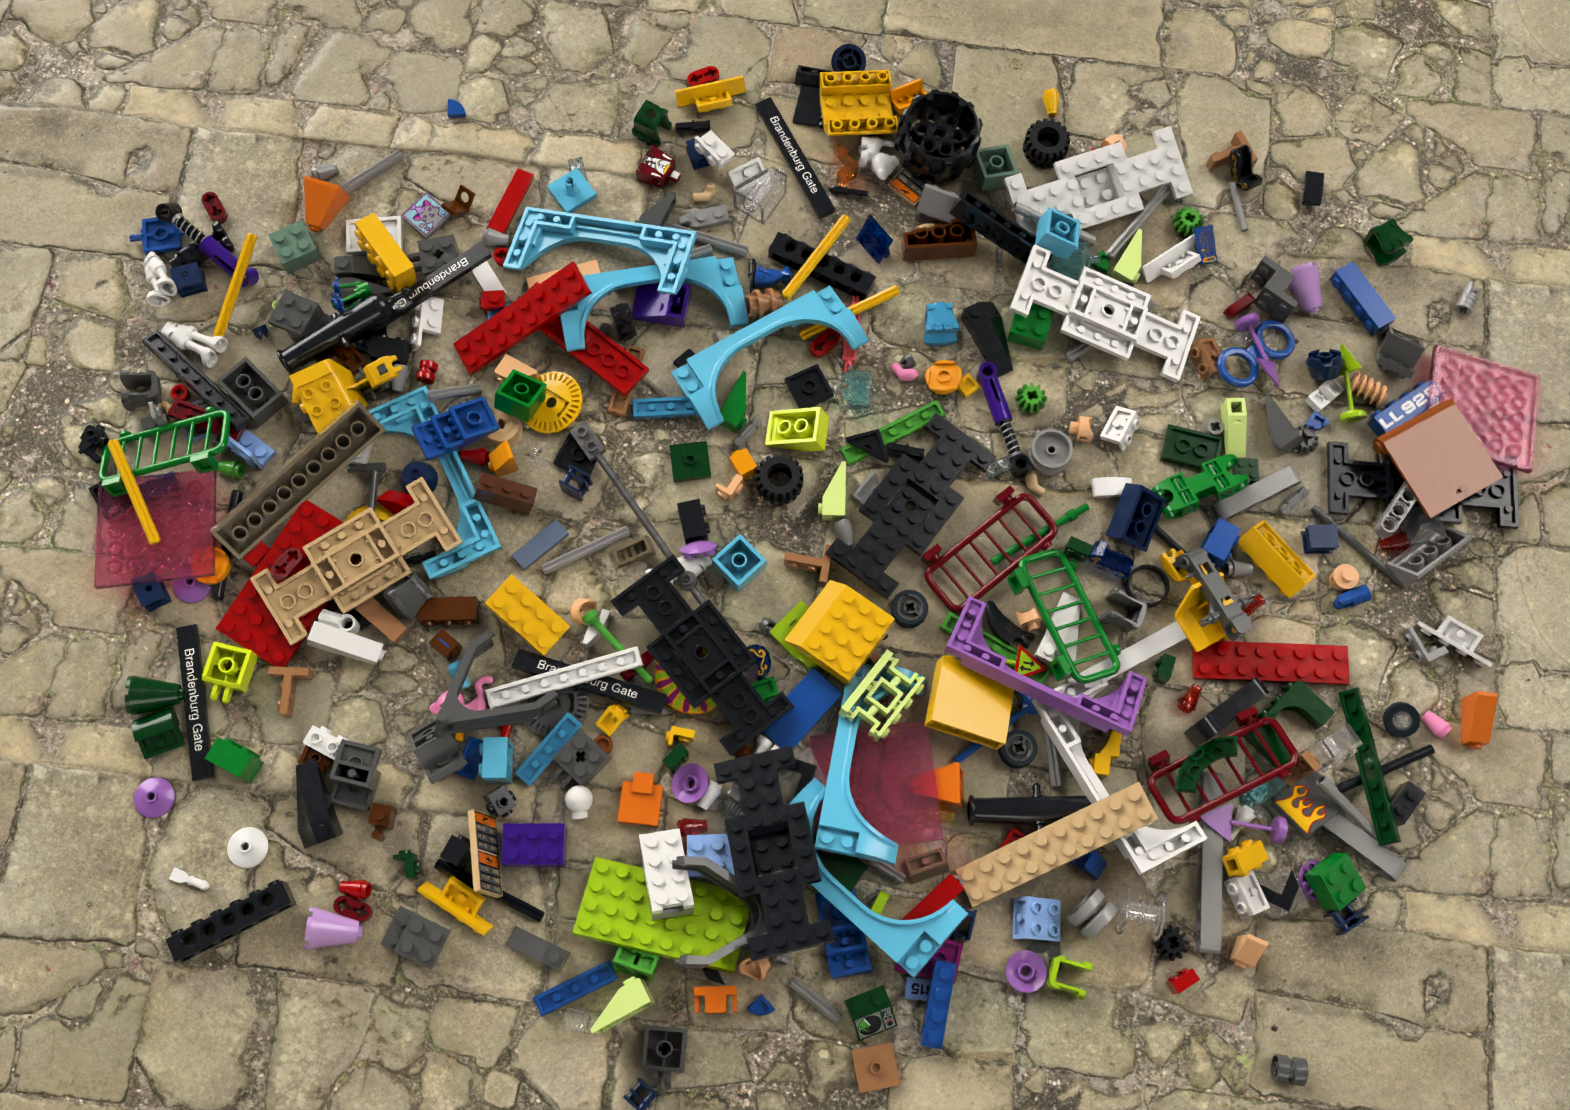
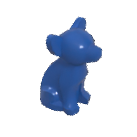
M758 265L754 277V287H770L778 282H782L787 287L793 278L790 267L785 266L781 271H777L775 269H763L761 265Z

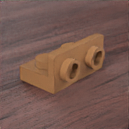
M1213 337L1197 340L1191 345L1189 355L1202 380H1206L1213 374H1218L1217 360L1221 351ZM1225 362L1226 369H1230L1227 363Z

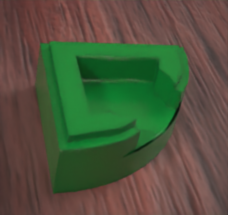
M1101 250L1091 266L1105 275L1109 270L1110 264L1107 254Z

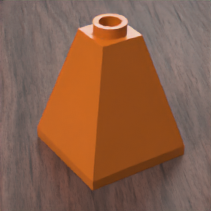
M305 176V223L309 225L308 229L314 232L324 231L350 200L351 196L339 185Z
M955 762L915 776L913 780L909 781L910 793L913 792L915 796L964 809V769L960 762Z

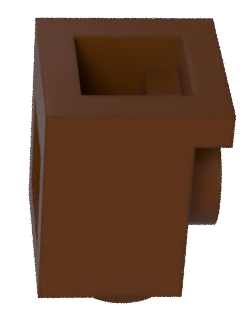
M306 745L298 763L301 764L319 756L317 761L321 773L326 774V771L332 767L333 759Z

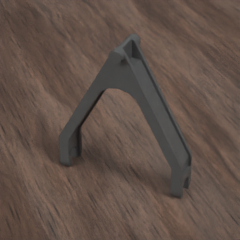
M488 630L469 643L442 707L437 714L434 735L436 738H443L444 735L535 721L557 704L555 699L559 695L554 690H551L533 703L480 711L470 710L463 706L458 700V696L475 658L494 644L491 638L495 634Z
M678 856L676 857L677 860H672V869L697 871L739 898L735 875L706 857ZM760 896L742 900L750 909L752 917L751 926L747 933L708 956L682 955L679 959H674V968L703 969L748 943L747 938L760 936L767 932Z

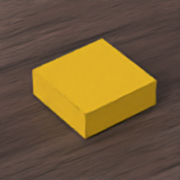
M968 373L963 377L962 383L957 390L967 399L978 391L981 386Z

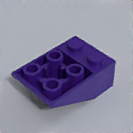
M659 283L637 286L632 309L634 320L685 328L691 299V285L682 284L676 295L658 292Z

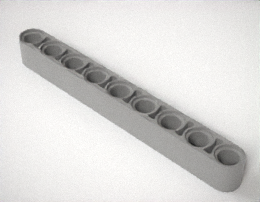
M1202 772L1199 778V785L1208 800L1212 801L1224 795L1210 772ZM1216 773L1219 780L1224 786L1223 774ZM1199 793V807H1200V806L1206 804V802L1204 801V799L1202 798L1201 794ZM1223 804L1220 805V806H1218V807H1216V808H1214V809H1212V810H1210V811H1208V812H1206V813H1204V814H1207V813H1209V812H1211V811H1214V810H1216V809H1218V808L1223 807ZM1201 820L1198 824L1208 839L1198 844L1196 950L1199 953L1219 954L1221 950L1223 861L1221 857H1223V837Z

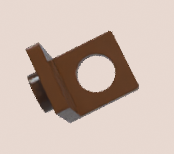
M460 185L455 200L442 203L441 207L453 216L468 213L475 193L464 185ZM462 192H466L468 194V202H464L462 200Z

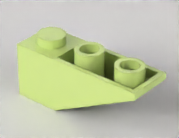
M1226 398L1220 406L1221 419L1224 424L1226 455L1234 454L1236 458H1245L1247 430L1245 398Z

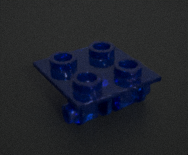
M870 214L856 239L871 257L880 264L883 257L887 258L890 256L889 247L893 239Z

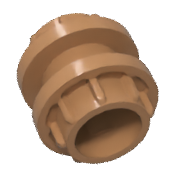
M766 288L764 294H761L759 289H754L745 297L747 315L755 321L783 307L781 294L772 288Z

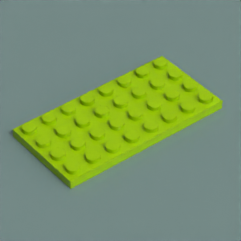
M595 857L572 935L651 953L673 960L679 959L682 955L708 956L744 934L750 909L745 902L720 886L689 879L694 902L693 914L652 921L643 868ZM741 947L706 966V968L734 974Z

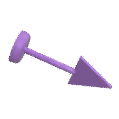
M1250 313L1239 318L1234 324L1235 329L1238 332H1250L1263 358H1255L1274 384L1279 387L1276 363L1269 361L1253 329L1260 322L1259 315L1257 313Z
M1233 803L1200 816L1203 822L1229 843L1231 842L1232 825L1270 831V839L1274 844L1282 845L1287 837L1288 823L1285 817H1275L1270 826L1232 820Z

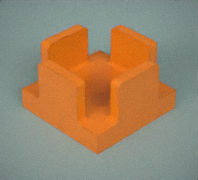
M737 986L694 987L695 1014H700V997H705V1012L707 1014L726 1013L727 996L733 997V1013H737Z

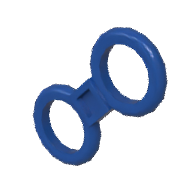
M1266 320L1255 329V333L1267 357L1271 359H1284L1294 351V334L1284 323L1276 320ZM1267 328L1279 330L1286 338V349L1274 351L1268 348L1263 342V331ZM1254 343L1246 350L1239 347H1230L1218 356V373L1229 385L1247 387L1258 378L1259 363L1255 358H1263L1256 344ZM1229 356L1242 357L1250 366V376L1246 379H1237L1230 375L1225 365L1226 358Z

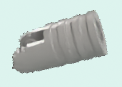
M1469 280L1455 306V311L1461 315L1471 314L1482 291L1481 288L1477 287L1472 292L1475 286L1473 281Z

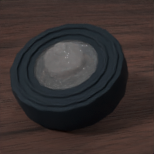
M1393 703L1387 707L1383 714L1384 727L1395 737L1404 738L1411 736L1420 727L1421 719L1419 712L1409 703Z

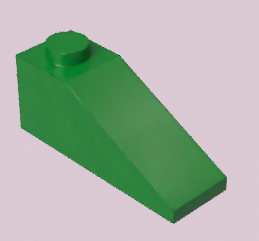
M745 371L741 373L720 410L724 418V422L720 425L735 433L740 428L743 429L747 422Z

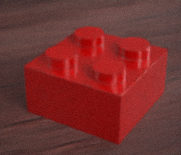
M261 541L243 558L252 567L254 565L257 566L261 562L260 559L265 557L270 548Z
M1184 968L1178 972L1179 975H1173L1168 978L1166 985L1172 994H1180L1198 982L1200 978L1193 968Z

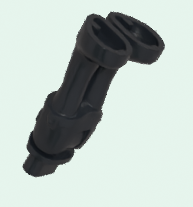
M215 221L212 224L213 232L208 236H212L217 241H220L219 243L230 252L235 251L236 249L228 238L227 233L221 224ZM190 242L178 254H174L175 257L169 260L172 268L193 262H198V265H200L209 258L198 249L199 245H196L195 242Z

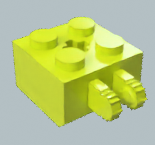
M213 642L202 674V681L213 685L210 699L213 701L217 700L222 688H225L222 702L225 704L230 702L233 691L246 693L258 655L252 650Z

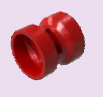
M421 360L419 363L420 371L417 372L416 380L424 384H434V374L438 370V364L431 360Z

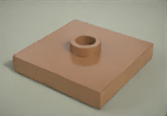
M892 1042L851 1050L859 1093L901 1085Z

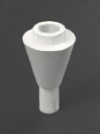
M1245 804L1243 807L1238 806L1234 820L1250 823L1256 817L1253 814L1255 811ZM1233 825L1231 828V840H1234L1238 832L1244 827Z

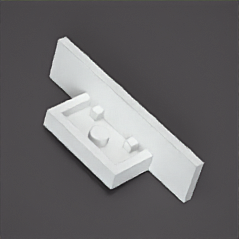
M1194 234L1142 266L1141 269L1145 283L1151 282L1160 275H1165L1172 279L1177 278L1181 273L1199 263L1201 257L1200 254L1196 253Z
M430 297L413 308L416 311L412 320V327L414 329L410 337L411 351L415 352L421 346L422 332L437 336L441 333L443 299Z
M1448 614L1437 630L1421 621L1417 623L1422 627L1420 631L1430 637L1432 634L1438 636L1439 642L1446 646L1451 644L1457 647L1455 651L1465 657L1469 654L1474 657L1472 661L1482 667L1485 664L1489 667L1492 666L1489 660L1473 652L1484 635Z

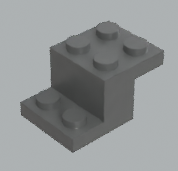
M1264 256L1251 275V278L1257 284L1264 286L1254 304L1259 309L1272 315L1275 320L1284 323L1299 303L1284 293L1295 278V275L1267 256Z
M285 290L268 322L270 325L287 331L291 339L296 342L329 322L332 318L331 315L323 312L319 303Z
M1388 326L1385 331L1386 336L1374 355L1377 366L1385 371L1388 369L1394 371V374L1399 378L1405 379L1407 377L1411 379L1414 374L1413 368L1425 350L1423 342Z
M436 719L407 735L412 750L425 769L431 784L444 780L447 775L461 770L464 765L468 764L461 746L455 740L453 734L444 735L443 738L435 737Z
M344 739L341 740L329 777L335 782L330 796L332 803L370 812L382 774L376 770L382 753L381 748Z
M400 906L381 945L432 970L451 930Z

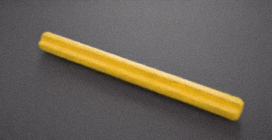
M843 214L783 290L782 296L785 299L790 300L850 223V218L847 215Z
M247 233L213 332V337H224L257 241V236Z
M894 285L848 308H850L854 316L899 295V289ZM812 324L800 330L799 335L802 340H805L829 327Z
M118 439L110 440L107 445L149 544H157L161 541V538Z

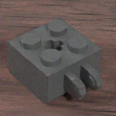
M454 234L417 241L419 252L407 255L411 262L421 261L413 264L415 272L423 271L424 277H427L459 256V251Z
M580 728L552 757L561 767L551 776V779L553 781L558 780L566 771L569 776L561 783L560 788L562 790L570 785L574 779L581 786H586L612 758ZM586 753L584 756L586 760L584 762L580 760L579 762V756Z
M645 1025L641 1069L654 1070L652 1088H657L659 1084V1071H667L665 1089H670L672 1072L684 1073L688 1029ZM666 1042L671 1047V1050L666 1055H662L663 1051H660L659 1048Z

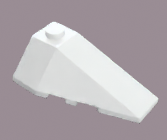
M1063 592L1056 607L1079 601L1080 599ZM1081 604L1054 612L1051 619L1055 627L1079 620ZM1079 624L1058 630L1064 644L1078 640ZM1046 628L1034 657L1040 663L1050 668L1049 663L1057 656H1060V653L1048 628ZM1077 645L1066 648L1073 662L1076 659Z

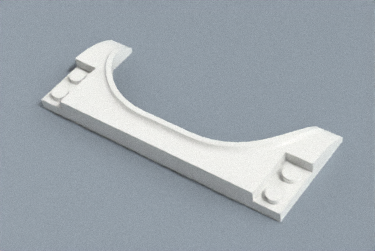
M1097 668V669H1095V670H1093V671H1091V672H1089V673H1087V674H1084V675H1082V676H1087V675H1090V674H1093V673H1097V672H1100V670ZM1105 678L1088 684H1081L1072 680L1054 690L1072 697H1078L1082 693L1093 698L1109 684ZM1033 699L1032 703L1042 718L1040 720L1042 726L1091 804L1108 797L1109 794L1082 750L1079 736L1080 720ZM1197 821L1187 826L1172 830H1160L1145 826L1114 842L1125 860L1129 858L1138 874L1141 875L1181 855L1208 838Z

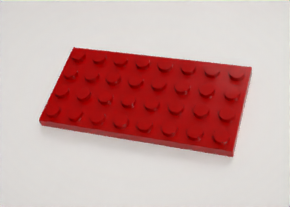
M305 500L299 505L251 577L266 568L271 572V567L288 548L292 547L301 551L302 560L289 577L311 565V561L302 547L344 522L309 500ZM294 554L293 556H290V555H289V560L287 561L288 563H289L292 559H295V560H296V555H295V554ZM353 555L351 558L352 564L355 565L361 555ZM285 566L280 570L277 569L276 574L283 573ZM250 579L215 628L246 649L252 650L256 655L275 667H287L305 640L304 638L293 646L290 645ZM330 601L300 618L308 633L311 631L314 621L318 620L320 612L326 609Z

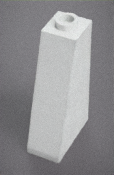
M314 621L307 639V646L376 665L378 660L382 661L386 651L382 649L384 645L382 643Z

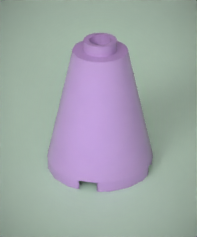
M1317 261L1292 268L1291 273L1295 275V278L1288 286L1289 290L1299 302L1304 312L1312 314L1320 311L1319 307L1322 306Z
M316 907L309 908L313 915H310L307 919L305 941H309V944H305L304 949L355 943L357 938H362L363 926L359 925L360 921Z

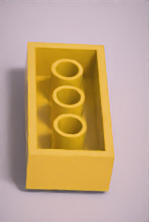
M372 213L356 221V230L354 232L358 238L357 244L362 251H366L370 263L377 266L376 269L382 278L385 277L389 289L398 293L404 286L411 287L416 284L414 265L376 214Z
M512 574L484 603L485 607L541 656H544L570 628L569 624Z

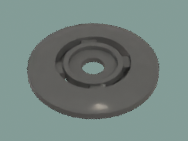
M573 687L555 691L559 695L556 699L560 700V707L557 710L551 709L539 719L525 722V724L537 735L546 737L565 714L570 711L571 701L569 696L571 694L574 698V708L570 714L583 724L589 710L588 693ZM537 697L520 701V704L536 702Z

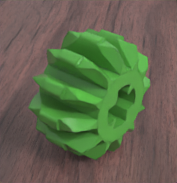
M1184 206L1181 210L1176 211L1172 222L1174 223L1173 229H1178L1177 234L1183 233L1184 237L1187 234L1191 236L1194 234V228L1204 225L1202 220L1203 214H1198L1199 209L1194 211L1192 206L1189 209Z
M1033 382L1029 386L1024 384L1022 389L1019 388L1017 390L1018 395L1015 396L1016 406L1023 407L1022 413L1028 410L1029 415H1031L1033 411L1039 413L1040 409H1044V402L1047 401V396H1044L1045 390H1039L1040 384L1037 387H1034Z

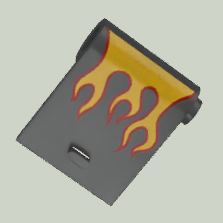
M1318 771L1301 778L1284 792H1277L1271 798L1273 801L1271 806L1282 817H1285L1287 822L1306 840L1311 839L1321 829L1322 825L1343 810L1316 784V781L1322 776Z

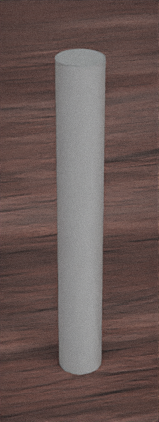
M1230 182L1229 187L1241 232L1248 231V226L1236 182Z

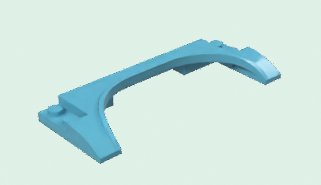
M526 207L503 267L521 271L548 251L571 242L587 241L622 246L638 250L650 257L661 273V280L657 291L676 295L688 272L687 264L697 238L696 231Z
M716 256L689 260L687 264L688 272L683 284L693 283L714 294L727 312L730 327L748 324L742 285L739 284L733 257L716 259ZM650 265L583 275L592 294L559 315L567 352L585 349L584 333L587 318L594 306L602 298L622 288L659 283L661 273L658 266Z
M831 286L817 293L812 290L686 359L687 363L671 372L672 377L708 431L724 422L716 398V385L723 367L729 363V360L747 346L783 327L791 325L794 328L801 323L820 324L835 330L843 336L852 350L869 342L850 308L845 307Z
M426 385L369 410L385 427L386 431L384 433L404 434L413 438L415 436L411 430L412 426L429 421L431 416L439 414L434 402L428 400ZM457 451L438 458L458 500L459 522L456 531L463 543L447 553L444 550L439 555L422 562L430 580L467 568V564L502 549L481 502L473 499L475 489Z
M865 663L849 686L845 685L841 707L874 665ZM885 667L875 679L876 683L881 676L888 682H891L894 677L886 672L888 668ZM894 667L909 679L915 673L904 668ZM900 682L896 688L904 693H909L915 686V683L913 682L907 688ZM880 686L872 695V698L879 701L891 695V693ZM924 688L919 693V696H923ZM866 692L852 708V712L858 706L866 712L871 707L863 701L867 695ZM839 715L814 848L895 865L899 844L882 835L863 818L853 801L850 791V767L857 729L862 718L857 715L850 722L849 718L845 717L844 719Z
M816 778L808 783L788 804L804 801L813 843L814 820L819 805L824 799L826 788ZM815 849L822 881L811 885L914 978L969 914L954 900H951L946 906L935 913L918 919L896 920L881 916L865 906L828 872Z

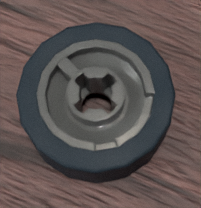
M915 590L901 591L895 596L891 605L892 617L895 618V622L904 628L919 626L924 622L928 613L926 598ZM911 606L913 610L907 612L906 607Z
M1019 729L1009 731L1006 744L998 749L999 756L1011 768H1024L1036 757V740L1027 731ZM1015 746H1020L1021 751L1016 753Z

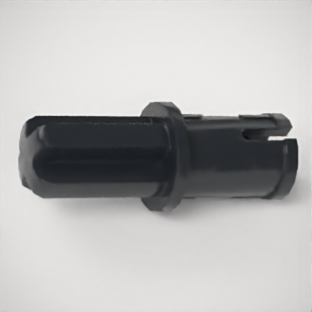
M692 120V122L676 123L675 130L677 134H695V132L710 131V120Z
M891 442L888 443L886 449L887 453L902 456L904 453L910 458L923 460L925 449L911 447L908 444L901 445Z

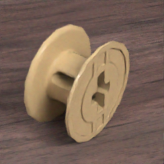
M492 409L491 411L500 428L486 436L489 442L496 447L506 440L510 447L515 445L521 439L523 433L520 419L498 409Z

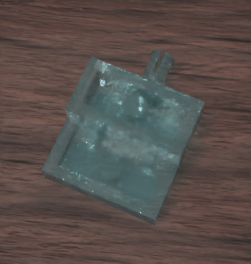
M1079 242L1078 248L1067 261L1052 254L1049 269L1078 281L1084 266L1088 267L1091 263H1100V256H1089L1090 247L1088 242Z

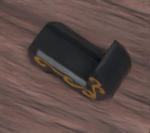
M1244 144L1232 149L1229 159L1233 161L1231 175L1236 185L1244 191L1261 185L1263 178L1253 174L1251 148Z

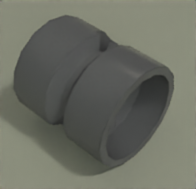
M1274 1054L1271 1061L1272 1081L1279 1083L1289 1081L1291 1085L1305 1086L1308 1079L1307 1060L1299 1057H1292L1290 1059L1288 1055Z

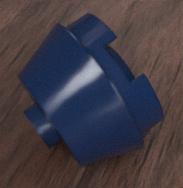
M854 44L841 45L832 55L831 64L833 71H864L866 67L864 52Z
M1319 349L1313 350L1308 353V359L1306 360L1310 376L1321 381L1337 378L1344 364L1341 352L1335 349H1329V352L1319 353Z
M420 461L407 464L400 476L401 488L406 494L410 495L405 486L423 477L430 490L434 492L438 483V474L435 468L426 462Z

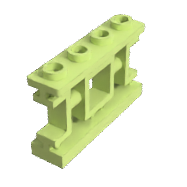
M888 649L843 704L838 713L844 719L845 717L849 718L850 722L858 715L873 726L868 735L874 737L875 742H878L880 738L883 740L891 731L888 727L892 723L896 724L902 717L900 714L902 709L907 710L914 701L911 699L914 694L919 695L925 687L922 684L925 680L923 676L920 678L918 673L915 672L909 679L894 668L899 659L892 657L893 653ZM890 664L886 672L894 678L891 682H888L881 676L876 683L875 679L886 665ZM901 682L909 688L914 682L915 686L904 700L900 701L904 693L896 688ZM880 686L895 696V699L888 708L872 698V695ZM866 692L867 695L863 701L871 706L866 712L858 706L852 712V708ZM878 711L884 717H887L891 711L893 714L881 730H876L880 725V722L873 717Z

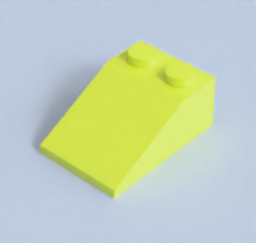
M821 407L770 411L765 446L805 452L825 451L829 416Z

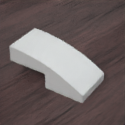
M1335 379L1328 380L1304 401L1314 411L1320 412L1345 389Z
M1125 477L1091 479L1093 497L1105 499L1120 497L1125 484H1132V479Z
M602 609L599 621L605 628L610 621L611 613L608 610ZM588 625L583 640L584 648L591 647L601 636L594 626Z

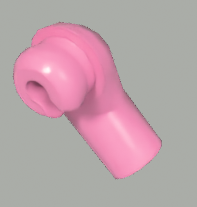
M898 362L890 367L901 381H912L918 376L916 369H902Z

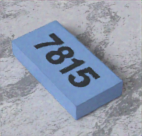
M906 977L904 998L926 1001L930 980Z

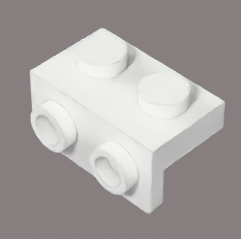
M757 157L727 172V175L735 192L741 190L744 193L752 189L750 185L754 183L760 185L766 182V177L770 176V173L766 172L760 158Z
M312 725L303 743L335 760L341 740L347 739L340 735L337 738L331 735L332 731L324 726L318 728Z

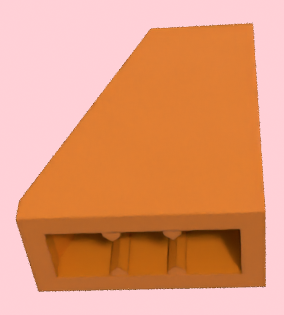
M1476 691L1461 699V745H1468L1470 749H1482V746L1490 743L1498 693Z

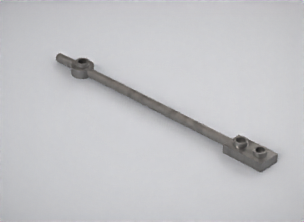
M584 420L571 429L570 433L591 462L595 459L598 461L666 558L670 557L672 552L602 455L606 452V449ZM684 571L677 578L679 587L683 591H690L700 606L705 603L706 600L696 587L697 578L695 574L691 571ZM686 577L690 578L688 583L683 582Z

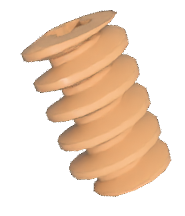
M1361 371L1355 372L1350 379L1351 391H1357L1356 397L1364 394L1363 401L1369 397L1370 405L1376 401V408H1378L1389 392L1387 391V386L1384 385L1380 388L1381 382L1379 381L1373 385V378L1367 381L1366 374L1360 377Z

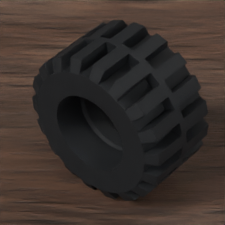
M1046 118L1043 121L1037 120L1036 124H1031L1023 143V153H1025L1026 159L1029 158V163H1035L1036 167L1042 166L1043 169H1046V166L1053 168L1055 162L1064 160L1070 144L1069 131H1066L1067 128L1065 126H1061V122L1058 121L1056 123L1054 119L1048 121ZM1047 140L1051 142L1054 146L1045 147L1041 145L1039 141Z
M775 453L772 458L767 456L766 461L762 460L760 467H757L756 488L759 495H763L765 501L769 499L770 504L773 505L774 502L782 505V502L789 504L790 499L794 501L797 495H800L801 488L803 487V469L799 466V462L797 460L793 461V457L790 455L785 457L784 453H781V456ZM776 472H782L787 474L791 481L785 486H775L770 483L768 478Z

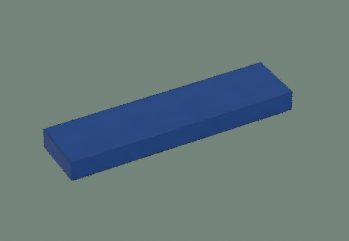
M610 960L533 998L541 1017L618 980Z

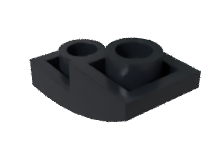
M1306 171L1302 204L1309 206L1321 205L1324 173Z

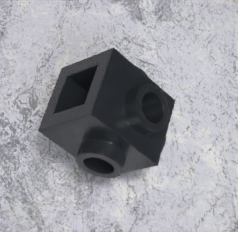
M501 785L483 796L487 803L485 805L487 811L495 817L502 816L504 818L513 812L512 808L517 806L515 795L511 790L508 791L505 785Z

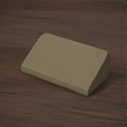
M942 848L903 860L912 884L949 872L948 861Z

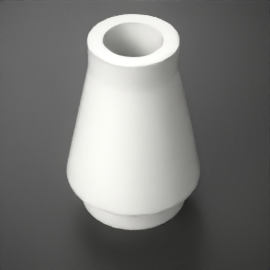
M709 779L708 789L697 805L707 810L722 793L721 789L723 786Z

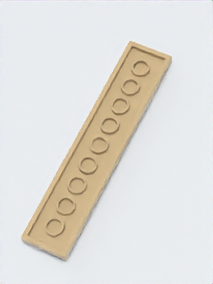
M1137 782L976 859L955 871L963 880L964 890L974 908L1159 819L1140 782Z

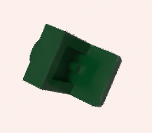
M401 850L399 854L393 855V859L396 861L405 860L406 879L418 880V874H421V864L417 862V855L411 853V850Z

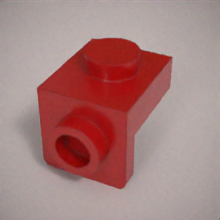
M504 290L482 291V298H479L480 310L483 309L485 316L487 311L502 310L506 307Z

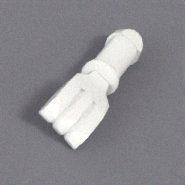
M177 868L173 869L169 877L172 881L182 884L187 883L189 886L192 885L200 888V890H207L210 886L206 880L203 881L194 876H189L187 872Z

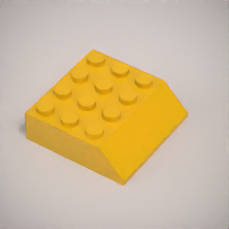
M830 580L784 641L849 686L894 625L895 618L849 586Z

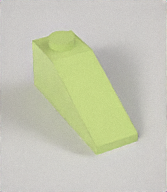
M1138 229L1110 276L1111 278L1120 282L1136 284L1141 275L1138 273L1141 268V229Z
M846 461L841 462L822 497V503H818V514H822V521L845 519Z

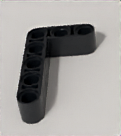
M1256 677L1183 733L1194 747L1197 748L1236 719L1238 713L1250 708L1266 696L1269 691Z

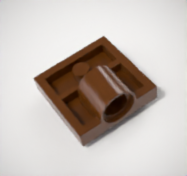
M351 343L349 348H344L341 345L315 359L317 363L325 359H331L350 370L353 376L359 372V367L363 369L368 365L365 358Z

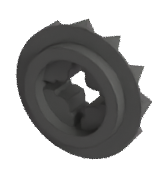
M1300 425L1295 429L1301 437L1304 435V438L1309 440L1306 443L1303 441L1293 450L1299 454L1312 453L1318 446L1319 437L1316 436L1315 430H1311L1309 426L1303 427Z

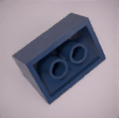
M1126 483L1106 536L1118 543L1147 552L1166 499L1143 485Z

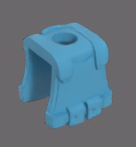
M944 302L926 304L924 344L946 346L956 343L957 335L955 332L959 331L960 328L953 312L952 302L946 304Z

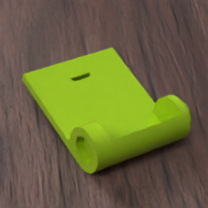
M801 600L769 633L810 672L818 665L784 641L809 608Z

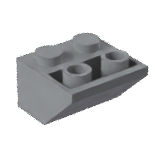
M925 184L916 210L915 219L924 223L935 222L942 225L950 223L954 216L949 214L959 195L952 191L942 190L936 185Z

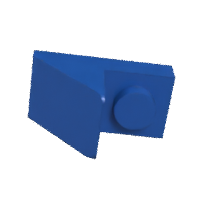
M1096 850L1070 862L1095 880H1098L1107 865V862Z

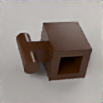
M372 803L368 823L375 826V830L371 834L373 839L379 842L384 841L385 828L393 829L398 809L389 805Z

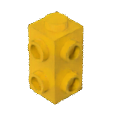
M1247 839L1240 843V847L1236 846L1227 850L1228 854L1221 857L1229 876L1238 875L1239 878L1245 877L1250 874V870L1263 866L1262 863L1268 860L1269 857L1261 840L1252 841V839Z

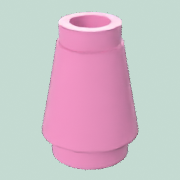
M1430 711L1421 717L1432 734L1440 739L1452 729L1449 726L1450 723Z

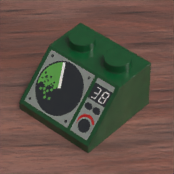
M884 985L844 1001L859 1041L898 1026Z

